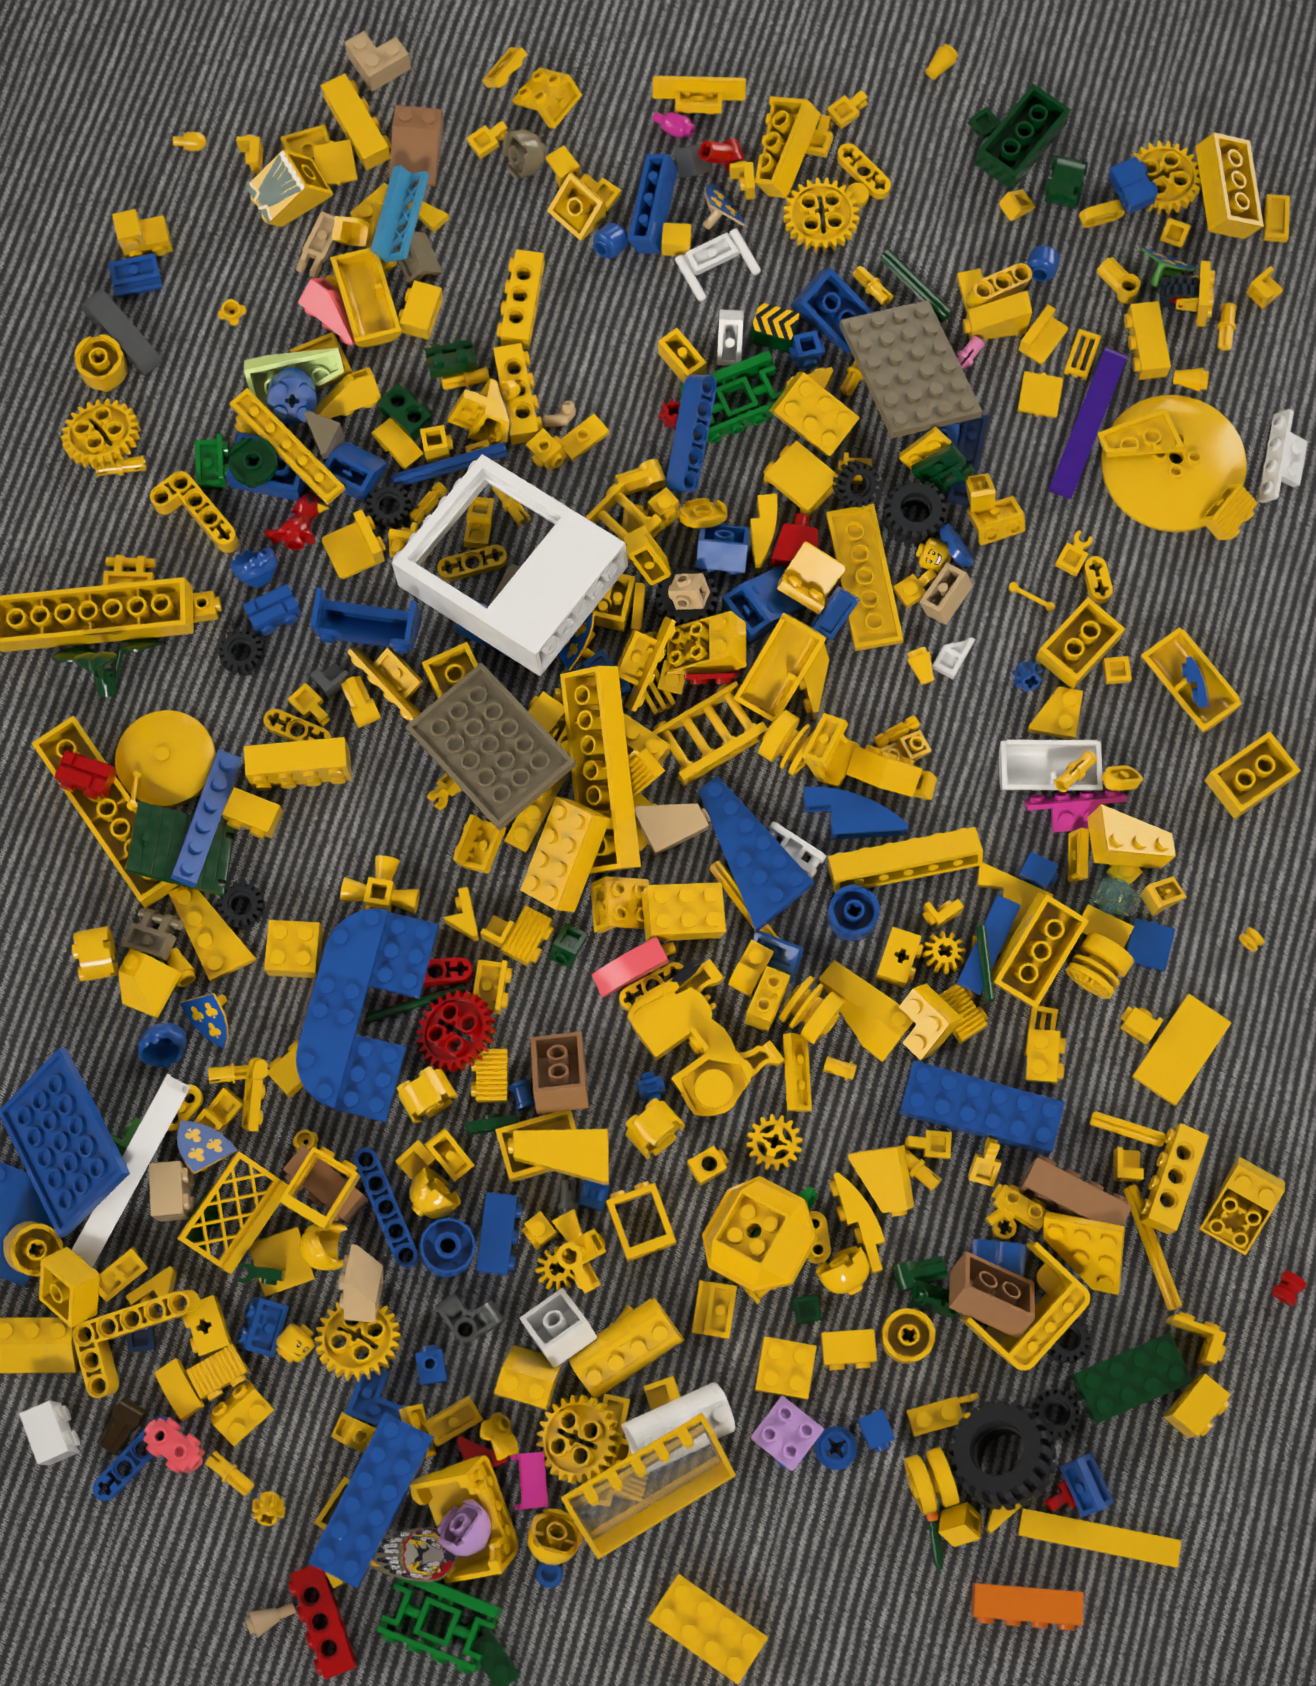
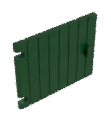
M139 801L125 872L224 897L226 888L219 886L218 882L227 883L234 842L233 839L226 838V834L234 836L236 829L227 824L218 823L197 884L193 888L170 879L193 815Z

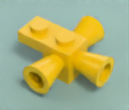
M377 855L375 856V878L368 877L366 885L344 877L340 901H364L365 910L385 909L391 913L392 907L396 906L416 914L420 899V889L396 890L392 879L400 860L389 856Z
M575 1209L552 1220V1223L568 1241L561 1245L557 1251L559 1264L565 1269L573 1270L575 1274L574 1281L584 1293L600 1286L601 1284L589 1261L606 1253L603 1237L595 1229L582 1234Z

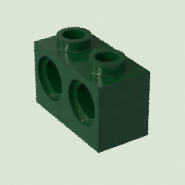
M398 383L377 401L379 412L387 419L391 418L413 441H416L421 436L420 429L429 428L433 425L432 412L424 403L420 405L415 400L416 396L409 388L406 387L404 389ZM397 401L404 402V404L399 407L393 405ZM413 417L421 418L418 422H410V419Z

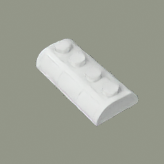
M1097 740L1001 741L999 749L1000 789L1058 790L1054 785L1055 779L1066 770L1070 762H1075L1088 750L1095 754L1097 763L1085 772L1082 780L1076 781L1067 791H1102L1101 742H1097Z
M714 1382L621 1424L632 1454L700 1413L704 1414L717 1439L735 1430V1421L727 1398L719 1385ZM705 1432L693 1438L694 1445L691 1448H685L684 1445H681L669 1453V1461L710 1443ZM658 1459L645 1468L648 1472L665 1463Z

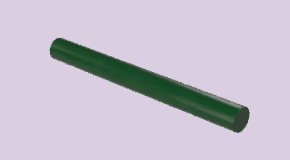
M464 983L420 996V999H410L366 1013L369 1023L438 1002V996L446 999L447 992L454 996L456 990L465 993Z

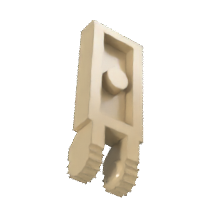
M325 212L320 213L302 249V255L296 268L298 272L303 273L310 257L315 259L310 269V276L316 278L319 275L322 264L325 263L335 243L332 240L335 216Z

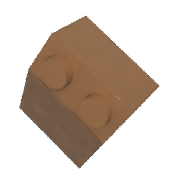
M395 106L389 181L393 167L401 165L411 174L426 171L429 174L427 186L436 187L444 131L442 109ZM415 181L414 185H418L419 181Z

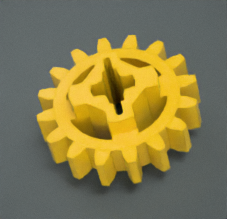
M770 1114L769 1121L767 1122L761 1117L760 1126L757 1124L752 1125L755 1133L750 1132L747 1135L748 1138L752 1139V1142H748L746 1148H753L749 1157L756 1156L758 1158L756 1165L758 1166L762 1162L765 1163V1170L767 1171L770 1165L774 1166L776 1172L779 1171L781 1164L786 1169L789 1168L788 1160L796 1162L797 1158L794 1153H801L802 1150L796 1146L803 1141L802 1138L796 1137L800 1131L799 1128H791L792 1120L787 1122V1124L784 1123L783 1115L780 1116L779 1120H775L774 1115ZM775 1126L773 1131L767 1134L761 1133L765 1128ZM783 1129L790 1135L791 1142L785 1139L782 1133ZM773 1137L778 1138V1143L781 1144V1146L777 1145L775 1149L771 1148L770 1142H767V1140L772 1141ZM757 1143L764 1147L766 1156L761 1154ZM781 1152L788 1153L785 1157L774 1160L775 1155Z

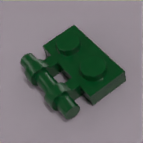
M455 339L453 343L443 345L437 343L433 344V347L424 349L431 379L478 369L471 339Z
M953 442L911 466L912 473L918 480H921L922 484L925 485L926 481L931 484L934 483L930 488L933 489L936 486L941 493L949 490V486L956 482L965 481L970 474L975 472L972 464L962 467L966 464V458Z

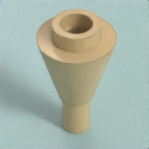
M293 1602L278 1609L272 1608L248 1612L249 1618L245 1619L250 1635L256 1633L258 1638L277 1624L280 1619L296 1613Z

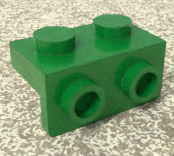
M222 433L217 434V439L195 440L196 484L200 489L227 487L226 474L229 465L228 463L226 464V456H229L230 450L229 442L224 441Z

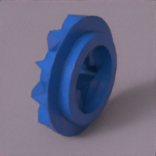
M833 1426L823 1430L815 1441L814 1451L818 1461L823 1466L832 1470H840L849 1466L855 1459L857 1443L854 1436L847 1429ZM828 1438L834 1441V1443L845 1441L840 1448L843 1458L836 1453L826 1455L831 1448Z

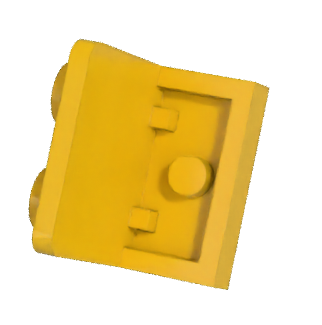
M362 509L353 513L355 523L322 538L325 550L340 579H346L385 561L382 552L386 549L380 536L375 537L372 531L376 529L370 515L366 517Z
M1184 1312L1168 1317L1166 1324L1205 1338L1197 1364L1208 1367L1223 1359L1226 1346L1223 1345L1226 1333L1219 1331L1220 1326L1206 1321L1204 1324L1195 1322L1194 1316Z

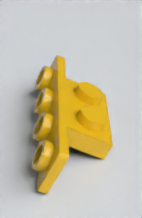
M653 76L652 97L654 99H675V112H682L684 114L706 113L712 115L722 113V100H745V78Z
M665 616L655 639L633 629L617 665L619 678L634 684L625 704L626 708L636 712L637 708H640L644 703L645 690L655 678L654 670L658 662H661L665 656L666 650L664 648L666 643L675 633V620Z
M387 647L375 662L361 648H350L347 651L352 657V663L368 674V680L384 691V697L389 702L395 703L398 706L400 714L405 719L412 721L421 714L410 702L409 698L424 681L397 652L393 651V648Z

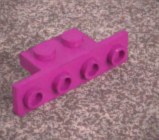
M1105 789L1104 792L1097 793L1093 790L1080 791V794L1070 795L1067 792L1056 793L1052 797L1037 794L1023 801L1028 811L1051 809L1052 831L1064 832L1075 831L1079 828L1089 829L1087 817L1101 804L1127 802V796L1123 791L1119 790L1111 791Z

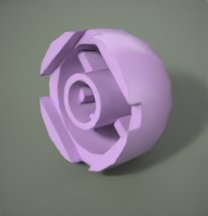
M474 1500L462 1501L465 1505L460 1508L452 1507L438 1526L437 1531L441 1534L440 1538H437L438 1542L454 1555L469 1556L477 1553L486 1546L490 1537L492 1527L489 1515Z

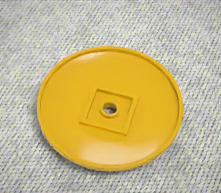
M1161 395L1142 400L1125 410L1110 428L1166 408L1185 447L1184 452L1106 457L1102 449L1101 471L1105 486L1114 502L1124 513L1147 527L1167 532H1186L1205 527L1201 518L1212 504L1215 503V500L1218 499L1223 490L1226 489V486L1231 484L1244 485L1246 454L1240 436L1223 414L1200 400L1180 395ZM1171 454H1178L1182 458V462L1178 464L1173 463L1169 456Z

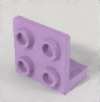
M782 1395L751 1435V1439L786 1468L793 1471L823 1432L824 1428Z

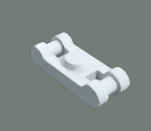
M772 822L768 827L769 833L775 839L777 836L783 838L780 845L813 878L817 872V866L819 863L824 862L826 855L778 823ZM805 853L811 856L808 863L802 860Z

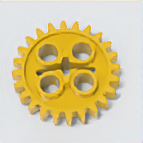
M1158 141L1156 147L1148 143L1146 149L1140 147L1139 152L1134 153L1132 158L1136 156L1140 162H1144L1147 170L1152 172L1147 173V178L1150 182L1153 181L1157 189L1162 192L1158 193L1155 203L1148 206V212L1153 208H1157V214H1160L1161 210L1165 209L1167 215H1169L1173 208L1178 213L1181 206L1186 209L1189 202L1193 203L1200 191L1201 180L1198 162H1192L1195 155L1187 156L1188 148L1180 151L1179 143L1174 148L1171 147L1170 141H1167L1165 146H1162L1161 142ZM1175 182H1180L1183 185H1177Z
M816 178L815 184L807 180L806 187L798 184V192L792 190L791 198L786 199L787 206H784L783 213L786 214L783 216V222L787 223L785 230L791 231L790 239L798 237V246L804 242L805 250H808L810 246H814V252L817 253L819 247H822L824 253H827V247L831 246L835 251L837 243L845 246V238L851 240V232L856 233L857 231L856 224H859L860 219L857 216L859 215L860 208L856 207L858 200L851 199L853 196L852 191L845 193L846 185L838 188L837 180L832 185L829 184L828 178L825 179L824 183H820L819 178ZM817 197H821L822 199V214L824 217V228L826 232L825 234L821 232L820 214L818 213L819 202ZM828 201H834V202H836L837 204H836V205H829V204H827V202H828ZM806 203H810L813 205V207L806 208L803 205ZM835 222L840 226L832 227L829 224ZM814 225L816 228L810 230L807 229L806 226Z
M97 399L96 404L93 406L90 402H87L86 409L79 406L80 413H71L73 420H65L68 427L62 428L64 433L61 436L62 445L69 458H73L76 464L81 462L83 467H87L90 463L93 469L97 467L98 463H101L103 468H105L106 462L115 465L114 459L116 458L123 461L122 454H131L129 447L137 446L134 440L140 439L138 432L141 431L138 425L139 421L136 415H134L131 408L128 409L125 403L120 405L118 400L111 404L109 399H106L104 404H101L99 399ZM91 421H93L96 424L99 431L95 430L93 424L90 423ZM102 435H103L104 437H107V440H108V442L111 444V446H109V445L104 441Z
M336 1302L337 1310L335 1312L327 1309L329 1319L320 1318L324 1327H316L317 1333L321 1335L315 1338L316 1344L320 1345L316 1348L318 1355H322L320 1357L321 1363H327L326 1368L328 1372L335 1369L337 1378L344 1373L346 1381H349L351 1376L355 1375L357 1382H360L362 1374H365L367 1379L370 1380L372 1371L381 1375L379 1367L389 1368L387 1359H396L392 1350H400L399 1343L395 1342L401 1340L400 1333L396 1332L400 1327L397 1322H394L396 1320L395 1314H389L388 1306L386 1305L381 1308L380 1303L376 1322L359 1321L356 1325L350 1326L347 1325L349 1320H344V1309H340L339 1303ZM342 1328L346 1330V1332L338 1331V1329ZM373 1330H382V1333L379 1336H370V1333ZM340 1340L346 1341L342 1348L334 1347L336 1342ZM370 1345L378 1346V1349H373ZM359 1353H369L367 1358L362 1360L357 1359V1355Z
M571 1395L570 1401L561 1398V1406L553 1403L554 1413L545 1412L548 1421H540L544 1431L537 1432V1435L543 1437V1441L538 1442L536 1446L544 1448L542 1452H544V1458H547L545 1467H552L551 1475L559 1474V1480L566 1481L568 1478L569 1483H576L578 1480L579 1483L584 1484L586 1483V1478L591 1480L596 1477L595 1472L597 1474L604 1472L603 1465L612 1466L608 1460L610 1456L617 1457V1454L612 1449L613 1447L620 1446V1443L614 1441V1437L619 1436L620 1432L613 1431V1427L618 1424V1421L609 1420L613 1412L605 1411L606 1404H598V1399L591 1397L588 1399V1396L581 1395L578 1398V1396ZM574 1415L575 1424L570 1428L569 1420ZM596 1425L598 1428L597 1435L593 1438L591 1435L592 1428ZM563 1429L570 1434H575L581 1439L596 1444L598 1448L595 1450L588 1445L581 1444L575 1439L560 1434L559 1430ZM564 1440L565 1449L560 1453L559 1444ZM586 1450L588 1457L587 1460L584 1463H582L581 1455Z

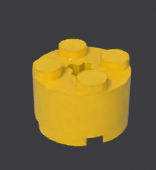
M101 334L96 337L89 336L83 339L76 347L74 355L75 364L83 381L89 387L103 392H110L125 379L129 366L120 345L112 337Z
M109 926L73 933L74 944H72L74 959H79L78 975L81 982L118 976V962H112L115 961L116 948Z
M431 1066L418 1073L419 1078L412 1082L408 1080L397 1087L399 1091L398 1097L413 1123L422 1122L420 1117L426 1114L428 1118L435 1116L453 1103L451 1098H458L442 1069L433 1070Z
M657 1098L652 1099L645 1106L646 1110L642 1114L632 1116L625 1124L628 1127L625 1134L626 1137L646 1159H650V1153L656 1156L664 1151L677 1138L674 1134L679 1128L682 1132L685 1127L683 1121L664 1101H659Z
M26 1221L16 1225L4 1238L3 1242L4 1256L7 1263L14 1270L28 1276L39 1277L41 1259L63 1249L62 1239L58 1237L55 1229L36 1221ZM32 1244L37 1245V1247L34 1248V1254L29 1252Z
M903 1308L895 1311L882 1325L880 1331L882 1348L891 1359L899 1363L909 1364L921 1360L930 1353L935 1342V1328L931 1319L925 1313L916 1309ZM904 1329L906 1332H913L914 1335L911 1337L912 1343L909 1340L904 1341L902 1339Z

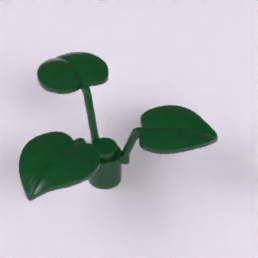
M153 638L125 640L120 643L121 648L118 659L117 654L113 652L95 653L94 649L85 646L67 648L51 657L52 660L58 662H76L79 666L93 674L98 696L110 697L118 693L116 679H120L119 672L124 653L143 651L159 645L165 647V644ZM117 659L114 673L111 668H103L104 665Z

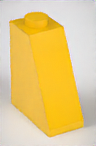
M1028 291L969 309L966 319H963V330L965 334L968 333L969 340L973 336L986 340L1026 334L1032 315Z
M905 1145L857 1151L848 1154L849 1161L882 1213L891 1212L892 1217L907 1214V1210L914 1207Z

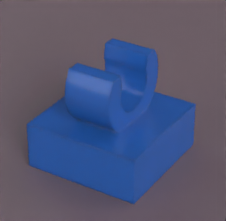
M585 1180L578 1204L603 1212L610 1186Z

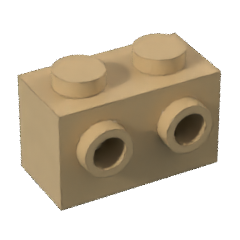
M949 563L945 564L920 600L926 615L945 625L949 622L973 587L967 572Z

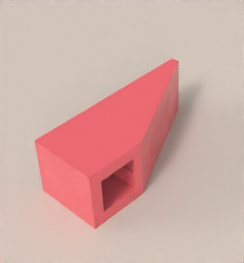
M323 277L310 279L298 303L304 307V311L307 314L318 318L322 322L323 327L340 336L339 339L343 343L355 345L340 291Z

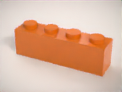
M972 1583L971 1616L978 1617L977 1623L994 1624V1619H1004V1625L1021 1626V1621L1032 1622L1031 1627L1048 1628V1623L1059 1624L1058 1629L1075 1631V1625H1083L1084 1592Z

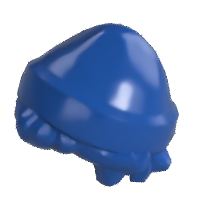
M263 548L260 552L254 553L245 550L242 556L239 554L235 556V560L230 562V568L239 581L254 588H264L270 583L278 562L272 548Z
M155 1024L143 1033L138 1043L140 1059L143 1063L153 1067L169 1068L171 1063H177L182 1058L187 1043L186 1034L176 1024Z

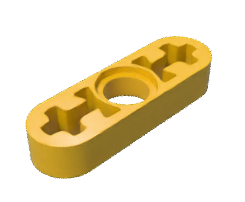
M845 143L841 145L837 154V161L840 166L858 183L864 184L873 198L878 200L886 198L891 188L889 178L854 144ZM844 153L847 155L852 153V159L850 157L844 158ZM860 167H867L870 170V174L862 176L857 170ZM876 184L878 186L884 185V190H882L881 188H879L878 190L875 189Z
M491 545L445 557L438 563V574L442 580L452 582L498 570L506 565L507 554L502 546ZM497 552L498 556H500L498 562H495L492 558L493 553ZM482 555H485L487 565H484ZM469 558L479 560L478 567L474 569L468 568L465 563ZM459 561H461L463 571L461 572L458 565ZM446 565H450L453 568L451 574H447V571H444L446 570Z
M271 709L264 715V724L269 732L292 742L305 741L307 739L315 740L309 737L311 729L312 736L320 738L321 735H324V739L331 738L330 733L326 729L282 710ZM279 716L280 721L287 725L286 732H283L285 730L283 725L276 723L272 726L270 719H276ZM295 725L305 727L303 735L299 737L293 736L291 729Z
M672 962L624 988L619 996L621 1007L629 1011L632 1006L630 1002H624L627 999L626 994L630 993L632 996L638 994L639 990L637 988L639 986L642 987V992L645 994L648 992L645 987L647 982L656 980L659 984H663L664 981L659 975L663 974L665 979L671 975V969L677 972L684 966L681 963ZM642 995L636 997L635 1001L638 1000Z

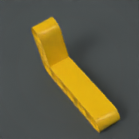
M193 1290L176 1291L76 1325L72 1336L88 1394L94 1398H102L116 1393L119 1388V1379L108 1340L195 1312L200 1304L198 1294ZM182 1296L187 1300L185 1309L181 1306L180 1302ZM158 1304L163 1308L161 1317L157 1313ZM135 1312L139 1315L138 1324L133 1320ZM111 1320L115 1323L114 1332L110 1329ZM87 1328L92 1332L91 1339H88L86 1336ZM95 1353L99 1358V1362L97 1365L93 1361V1355ZM101 1379H103L106 1384V1388L104 1391L100 1387Z

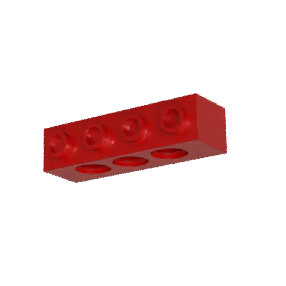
M312 1565L291 1573L292 1580L288 1581L289 1589L292 1596L297 1595L300 1606L296 1607L301 1623H306L308 1632L305 1633L309 1648H314L317 1659L314 1660V1666L318 1676L323 1675L325 1680L358 1667L332 1585L325 1571ZM310 1587L318 1589L320 1594L318 1601L315 1603L309 1602L306 1597L307 1590ZM319 1613L325 1614L328 1618V1625L325 1629H319L315 1625V1617ZM327 1640L334 1641L337 1646L336 1653L332 1656L327 1655L323 1650V1645Z

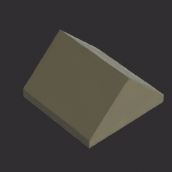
M304 412L312 438L322 462L325 464L331 452L345 442L339 422L313 412Z

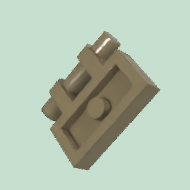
M140 909L138 911V918L142 919L140 925L131 923L122 946L129 950L131 948L167 961L176 941V937L170 934V931L173 929L181 930L184 922L178 920L174 915L159 914L154 909ZM156 923L160 924L158 930L152 928Z

